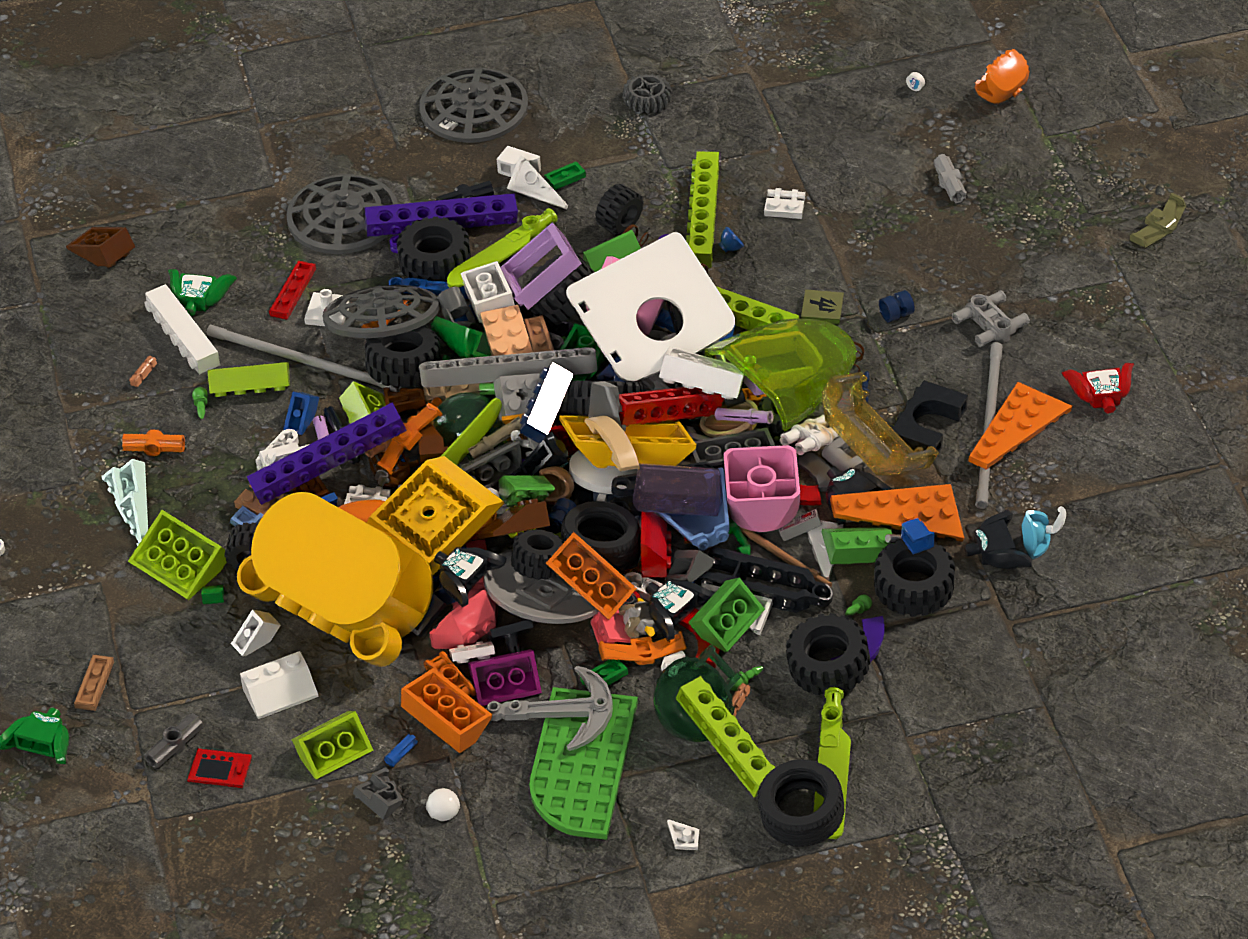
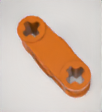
M444 651L440 652L439 656L429 661L427 659L424 661V667L427 672L434 668L468 696L473 697L476 695L472 683L465 678Z

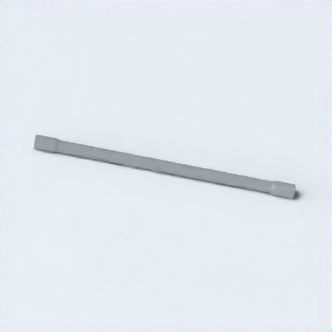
M209 325L207 328V335L217 339L231 341L373 384L382 389L390 387L392 392H400L399 389L401 387L394 388L391 385L385 386L381 382L378 383L364 371L234 333L218 326Z
M999 342L992 343L990 348V369L983 434L995 417L999 369L1003 348ZM980 467L975 506L979 509H985L988 506L990 467L987 470Z

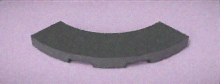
M809 451L803 455L796 453L798 469L802 468L809 473V476L818 485L819 492L826 491L830 482L827 472L831 467L823 459Z

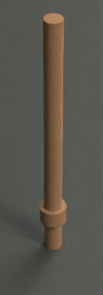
M739 526L745 536L787 564L809 569L815 581L826 583L831 588L832 583L822 577L819 571L814 568L810 569L754 531Z

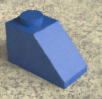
M292 392L283 430L293 429L297 434L303 435L315 417L320 397L304 392Z

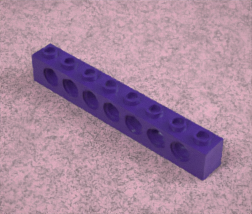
M515 193L365 207L367 237L400 234L404 231L405 227L411 226L414 221H421L422 218L426 217L428 219L433 217L442 219L445 217L449 221H456L463 228L517 223L518 216Z
M392 402L247 476L262 505L407 430Z

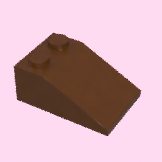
M91 227L69 243L66 248L96 266H106L109 268L114 266L118 259L129 255V251L135 248V245L126 227Z
M431 422L419 431L422 434V437L419 439L420 463L422 465L426 460L440 457L448 449V446H444L443 437Z
M537 498L517 502L518 506L510 507L478 533L477 539L550 526L546 501L538 502Z

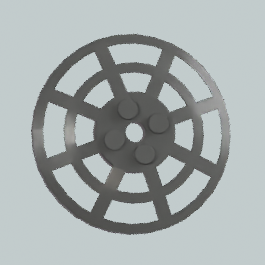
M466 68L449 72L434 80L424 90L420 99L419 110L425 126L436 135L456 142L476 143L499 138L515 129L526 116L528 97L522 84L507 73L490 68ZM490 75L499 76V77L504 78V79L500 80V79H498V78H496V77H493V76H490ZM473 78L472 82L463 84L458 82L461 79ZM480 78H486L494 82L487 85L479 81ZM442 82H445L439 88L436 95L427 97L429 92L434 87H436ZM513 83L521 91L522 100L511 97L510 89L506 84ZM449 85L455 87L452 93L442 94ZM501 86L505 91V95L495 94L493 89ZM451 99L452 105L445 110L441 100ZM495 100L503 101V105L497 111L492 108ZM435 101L440 115L434 120L428 116L425 103ZM510 103L521 106L518 113L509 122L506 123L501 117L510 106ZM457 111L466 115V118L454 116L452 113ZM486 112L489 114L485 117L473 118L474 115H480ZM446 118L455 123L465 124L464 133L450 131L439 126V124ZM495 120L500 126L490 131L472 133L473 124H482Z
M354 174L328 176L308 184L292 198L287 209V224L293 237L299 243L312 250L328 254L358 252L380 243L388 235L370 236L367 239L349 244H342V235L356 233L363 229L366 230L365 219L362 217L365 207L383 206L376 191L384 190L391 197L393 205L398 204L397 198L385 184L367 176ZM355 181L367 182V183L373 184L374 186L369 187V186H367V185H365V184H362V183H359V182H355ZM341 185L340 190L333 192L326 190L329 187ZM353 185L363 188V190L355 192L348 190V187ZM310 190L313 191L306 198L304 205L294 207L295 203ZM320 194L324 196L320 202L310 203L315 195ZM371 194L375 203L364 202L362 197ZM320 209V216L313 220L308 210ZM303 211L304 219L309 224L302 232L297 229L292 218V214ZM323 221H326L327 223L335 225V229L327 228L319 224H321ZM354 222L359 223L357 226L343 229V225ZM315 229L325 234L334 235V244L318 242L307 236Z
M409 285L375 286L353 291L335 299L326 306L322 317L325 327L341 336L353 338L387 337L417 329L430 322L439 311V301L434 293L420 287ZM401 292H409L412 295H402ZM350 299H357L355 302L346 304ZM403 300H414L409 306L403 303ZM420 301L431 302L432 305L423 314L414 310L419 306ZM357 306V311L354 313H351L347 310L348 308ZM340 311L348 319L341 325L334 322L329 316ZM407 313L414 317V319L391 326L386 324V320L400 317ZM355 320L378 321L379 324L377 328H355L350 326Z

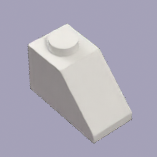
M252 610L231 644L242 656H247L268 644L281 625L270 613Z

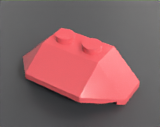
M482 590L468 600V605L464 607L458 606L438 624L437 628L430 632L431 647L434 649L457 648L458 645L469 646L474 644L491 629L496 628L499 605L492 600L486 590Z

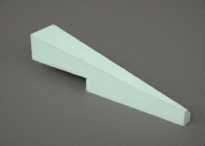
M131 459L120 469L116 467L111 468L102 475V480L107 482L109 486L108 491L114 495L116 499L115 504L125 523L130 525V532L138 540V546L148 531L145 462Z

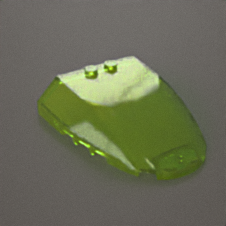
M796 318L780 320L731 336L706 348L704 356L710 358L713 355H724L773 401L782 421V429L787 431L810 415L818 404L825 402L828 395L837 389L842 380L844 381L854 366L856 347L851 337L840 327L822 320Z

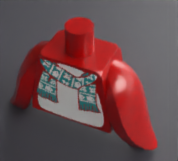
M1125 363L1121 372L1120 368L1082 372V374L1075 370H1066L1061 374L1081 400L1090 403L1093 408L1103 407L1105 413H1113L1116 410L1115 406L1120 405L1121 399L1125 398L1130 391L1134 363Z

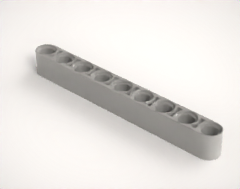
M576 348L430 361L420 364L419 371L421 385L431 388L495 382L500 376L540 374L544 367L548 368L552 362L573 373V375L593 373L597 371L598 367L596 350L594 348Z

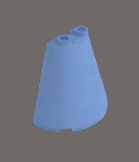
M722 467L703 475L707 489L670 504L666 492L646 499L651 509L694 546L698 547L699 550H706L708 547L725 542L729 537L724 469Z

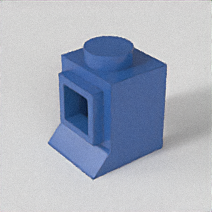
M916 518L902 523L901 538L912 554L934 547L935 533L930 532L922 521L920 522Z

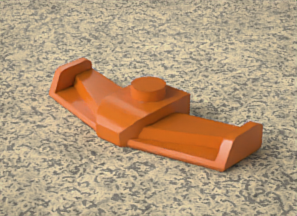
M428 403L426 408L409 422L403 423L407 431L392 439L380 462H377V466L392 475V470L404 448L410 451L422 437L419 431L437 416L441 417L442 412L434 405Z
M679 631L675 638L670 641L664 638L652 642L649 636L630 639V645L599 642V652L602 661L607 659L635 661L638 665L653 664L655 659L687 649L682 631Z

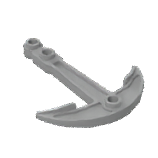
M576 666L574 668L575 672L582 678L588 691L591 692V697L538 702L513 700L503 704L492 701L487 705L486 710L492 714L491 721H498L500 719L508 721L527 720L529 718L589 717L587 725L582 723L575 737L567 745V749L571 751L590 743L605 730L612 717L613 700L607 683L597 673L587 668Z

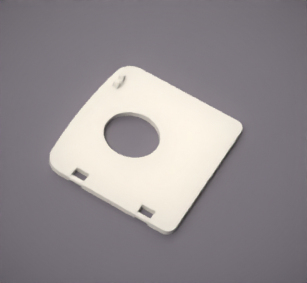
M678 232L671 233L571 284L566 290L567 298L577 310L583 323L612 365L613 370L625 382H638L660 373L664 355L669 347L697 354L728 335L735 325L733 312L684 237ZM653 299H664L676 305L683 317L681 331L672 339L657 341L645 336L640 331L636 322L637 311L644 303ZM583 302L586 304L587 308L589 309V311H587V312H585V313L582 311L581 307L579 306V305H580L581 303H583ZM616 352L621 361L616 363L611 354Z

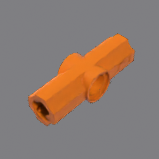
M149 430L147 434H123L122 448L123 451H144L149 456H158L161 452H184L185 437L184 435H163L159 430Z

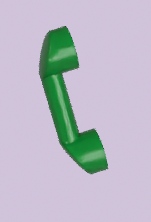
M729 517L728 534L733 533L741 546L737 548V552L751 555L750 544L739 526Z

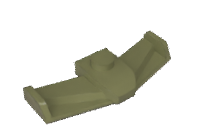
M1171 193L1163 211L1155 208L1145 218V224L1148 226L1136 233H1132L1129 240L1147 248L1168 234H1171L1177 228V224L1186 208L1184 199Z

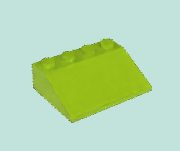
M161 510L128 560L129 563L188 600L219 574L227 563L225 557L226 549L164 510Z

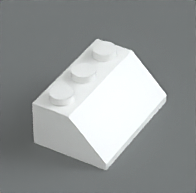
M300 651L240 673L243 691L258 719L318 697L308 665Z

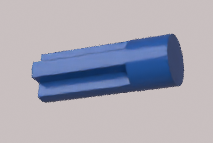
M408 734L384 757L385 762L389 766L394 767L418 743L415 739L416 737L413 734Z

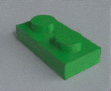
M576 161L545 174L544 178L554 190H557L585 178L586 171Z
M609 659L592 669L607 685L628 675L627 667L619 660ZM580 677L581 683L586 687L584 681Z

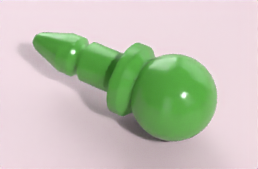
M197 387L193 390L192 397L194 405L197 406V413L200 419H203L205 405L208 403V392L203 387Z
M868 595L858 596L845 614L850 616L869 610L872 606L871 598Z
M763 666L754 667L745 673L740 671L738 674L729 676L727 679L728 688L732 691H738L737 688L742 683L747 685L748 680L759 675L764 669Z

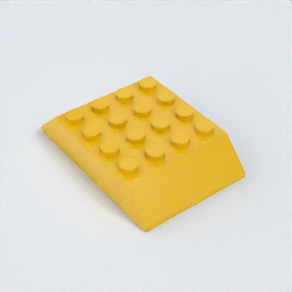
M559 415V420L573 443L593 466L597 468L615 466L617 468L611 459L612 451L599 433L593 434L585 423V418H588V416ZM668 420L661 423L651 422L644 425L634 424L626 427V431H624L637 456L638 469H647V467H655L656 469L674 468L696 449V443L679 420Z

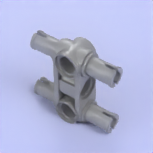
M1002 290L990 296L976 294L972 296L971 302L967 303L965 308L952 313V319L955 324L971 318L985 331L975 336V342L979 347L992 341L999 343L1008 342L1011 335L1016 332V329L1030 323L1026 313L1011 319L996 306L1006 301V295Z

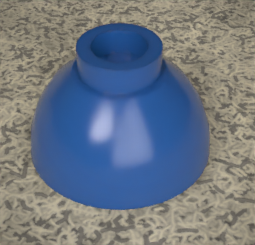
M725 227L721 233V242L718 245L725 252L728 250L737 251L743 248V242L729 227Z

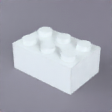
M497 261L461 273L465 292L479 323L482 322L480 318L481 312L515 305L512 292Z

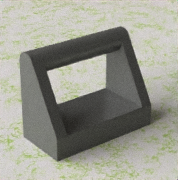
M676 550L671 561V569L667 570L665 581L693 582L712 567L715 559L700 550Z

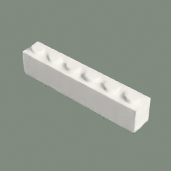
M166 284L145 293L146 301L144 303L147 311L153 313L155 321L162 325L166 335H170L173 345L179 347L182 357L188 359L192 369L195 368L200 375L207 372V370L220 366L218 351Z

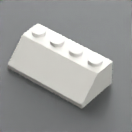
M669 347L664 355L659 377L663 378V381L667 383H682V386L685 388L694 389V387L702 389L704 393L714 394L715 392L722 394L721 397L733 400V398H737L739 395L746 367Z

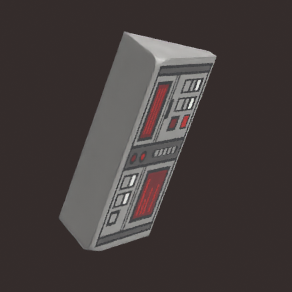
M817 509L795 517L789 524L780 528L779 533L782 539L786 541L822 526Z

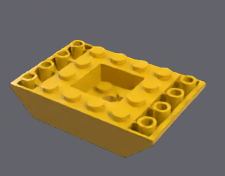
M442 456L426 460L369 517L367 524L422 555L428 562L432 575H434L440 569V565L434 562L436 554L441 551L449 555L455 548H461L505 503L448 458ZM427 510L434 511L432 516L427 517L423 515Z

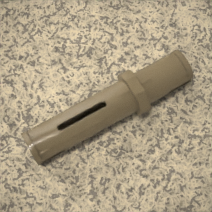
M518 416L491 435L484 436L483 440L468 448L472 457L476 459L485 452L493 450V447L511 437L512 431L520 430L522 425L519 423L520 417Z

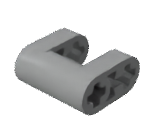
M849 433L838 437L830 445H826L822 451V457L833 466H836L841 473L849 468L867 472L877 462V456L870 450H865L853 458L848 455L857 445V439Z

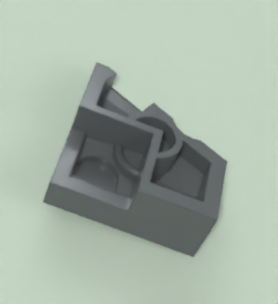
M606 381L592 383L588 418L608 416L617 422L623 431H626V426L621 425L619 412L623 411L619 402L618 387Z
M386 767L372 773L369 781L356 786L353 791L357 798L383 820L390 816L403 801L401 794L396 790L395 782L390 781L388 777L389 770Z

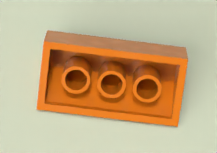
M575 532L569 536L545 563L608 620L637 589Z
M434 668L401 688V707L458 753L463 752L476 743L492 718V714Z

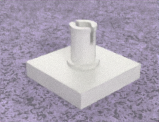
M323 289L320 293L313 292L304 318L305 324L325 326L322 317L324 309L332 301L343 295L332 294L329 289ZM340 311L329 316L334 322L341 325L346 319Z

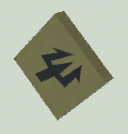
M805 290L801 321L840 324L844 292Z

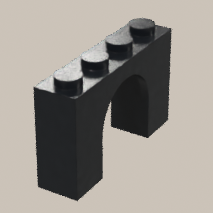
M923 380L920 387L917 386L915 388L912 399L907 401L903 413H899L896 424L890 427L888 432L890 446L934 461L942 449L943 434L924 428L917 424L915 420L923 415L936 414L959 422L967 410L968 395Z

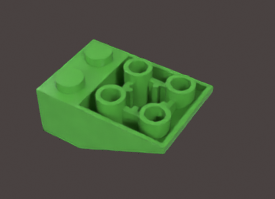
M502 476L499 479V496L506 504V507L518 506L517 502L537 498L538 502H543L555 490V487L544 476Z

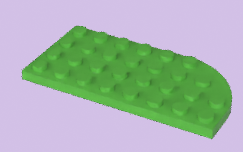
M553 687L549 701L591 697V692ZM611 694L613 712L605 730L590 743L571 751L567 749V745L575 737L582 723L587 725L589 717L545 718L529 786L531 799L536 811L552 827L573 836L607 840L637 709L638 697Z

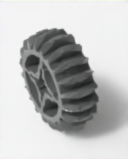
M646 73L645 75L638 74V77L632 76V79L627 80L623 88L625 105L629 109H633L634 112L640 111L641 114L644 112L648 114L650 112L656 113L657 110L662 111L663 107H667L668 103H670L672 95L669 82L665 78H661L660 75L654 76L653 73L651 75Z

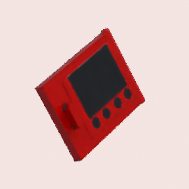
M198 748L187 781L243 788L252 755Z

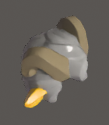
M637 598V602L634 604L623 605L619 608V615L623 616V623L625 624V633L631 638H638L642 635L652 637L656 631H659L654 621L650 618L649 606H646L647 601L641 598Z

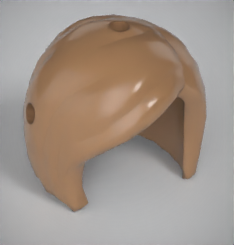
M553 466L539 471V476H544L555 487V490L544 500L546 505H554L560 498H571L575 484L572 475L566 469Z

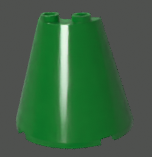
M437 316L434 317L431 329L461 359L492 356L484 332L470 327L467 328Z

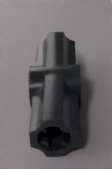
M490 180L470 187L467 184H461L455 188L454 192L436 197V201L494 195V190Z

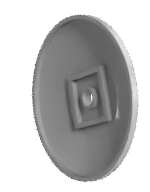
M513 549L499 554L507 558L503 567L487 570V573L484 575V586L492 600L508 612L528 620L551 624H565L588 619L599 612L559 575L546 580H536L520 575L511 566Z

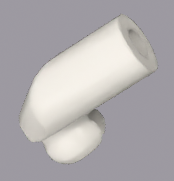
M681 650L665 656L661 664L662 672L666 675L672 674L676 664L686 660L684 652Z

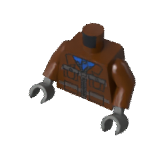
M380 452L372 458L369 457V465L374 479L383 489H398V485L403 484L411 476L410 468L419 466L416 454L405 457L402 452L392 470V475L377 466V462H380L385 452Z

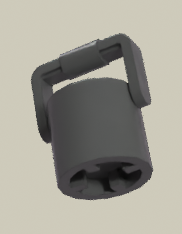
M448 288L437 296L446 320L454 322L455 319L466 315L468 321L454 323L467 328L472 327L476 323V319L467 305L460 288Z

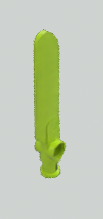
M548 208L541 215L524 217L520 227L455 267L447 277L448 287L459 288L464 285L461 277L462 272L496 261L500 263L521 250L552 222L555 224L558 221L555 212Z
M498 398L492 399L440 457L445 456L455 465H458L469 453L468 448L477 444L495 423L502 407L501 400Z
M830 687L824 693L826 704L823 705L821 712L822 721L818 763L827 766L836 774L842 787L844 807L846 809L851 739L842 730L843 707L841 706V699L844 697V692L839 688ZM815 792L814 812L824 802L823 796ZM845 813L839 828L828 839H837L842 836Z

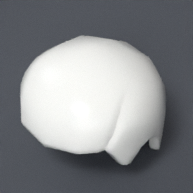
M446 788L433 791L426 802V810L430 817L439 821L451 820L460 809V801L457 795Z

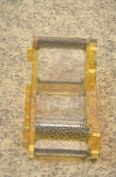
M862 372L830 378L822 391L825 421L876 475L902 474L904 471L930 468L939 452L933 446L928 447L925 451H923L922 447H917L913 451L865 401L869 392L862 389V383L867 381L868 378Z

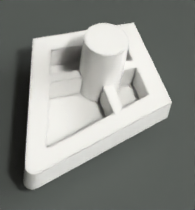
M667 820L675 849L698 850L699 829Z

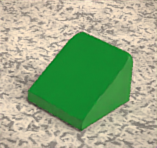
M224 586L202 587L201 596L203 604L223 603Z

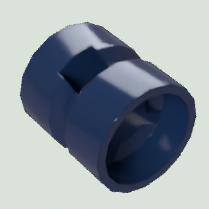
M906 290L897 292L893 296L890 295L879 299V310L886 322H892L899 319L900 316L905 317L913 314L915 311L913 299Z
M566 498L558 499L548 513L550 526H546L545 529L554 534L561 532L564 516L577 505Z

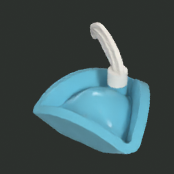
M1060 506L1058 508L1060 514L1053 525H1048L1049 520L1045 513L1035 510L1026 511L1021 525L1023 544L1032 559L1038 558L1046 552L1050 545V534L1057 533L1063 527L1066 519V509Z

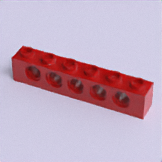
M680 387L619 394V402L623 411L619 412L621 425L626 427L634 424L644 425L651 422L677 421L684 418L710 417L715 415L718 407L721 408L723 397H721L722 394L715 392L714 394L704 393L702 389L694 387V389Z

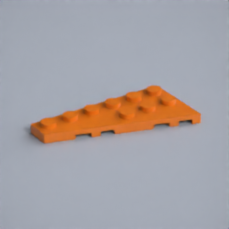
M1017 382L971 452L968 462L987 470L1003 459V456L1009 451L1013 452L1017 449L1018 445L1026 443L1045 430L1047 425L1058 421L1060 416L1071 412L1072 406Z
M951 484L831 495L830 498L834 518L855 522H872V525L880 526L882 524L897 530H902V523L918 518L937 537L956 538V541L961 542L964 540Z

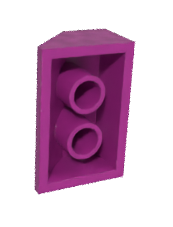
M531 649L468 662L477 703L481 706L488 705L492 701L503 702L542 693L534 651Z

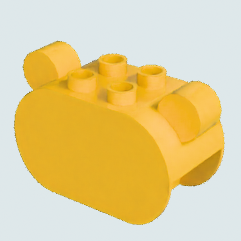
M297 492L287 495L267 510L256 527L252 540L251 555L243 560L237 571L238 585L245 593L261 601H275V604L307 620L308 623L320 630L335 636L345 643H348L350 640L352 652L358 658L377 667L387 666L397 659L402 649L401 638L409 634L421 622L429 608L433 594L432 571L422 555L357 517L308 492Z

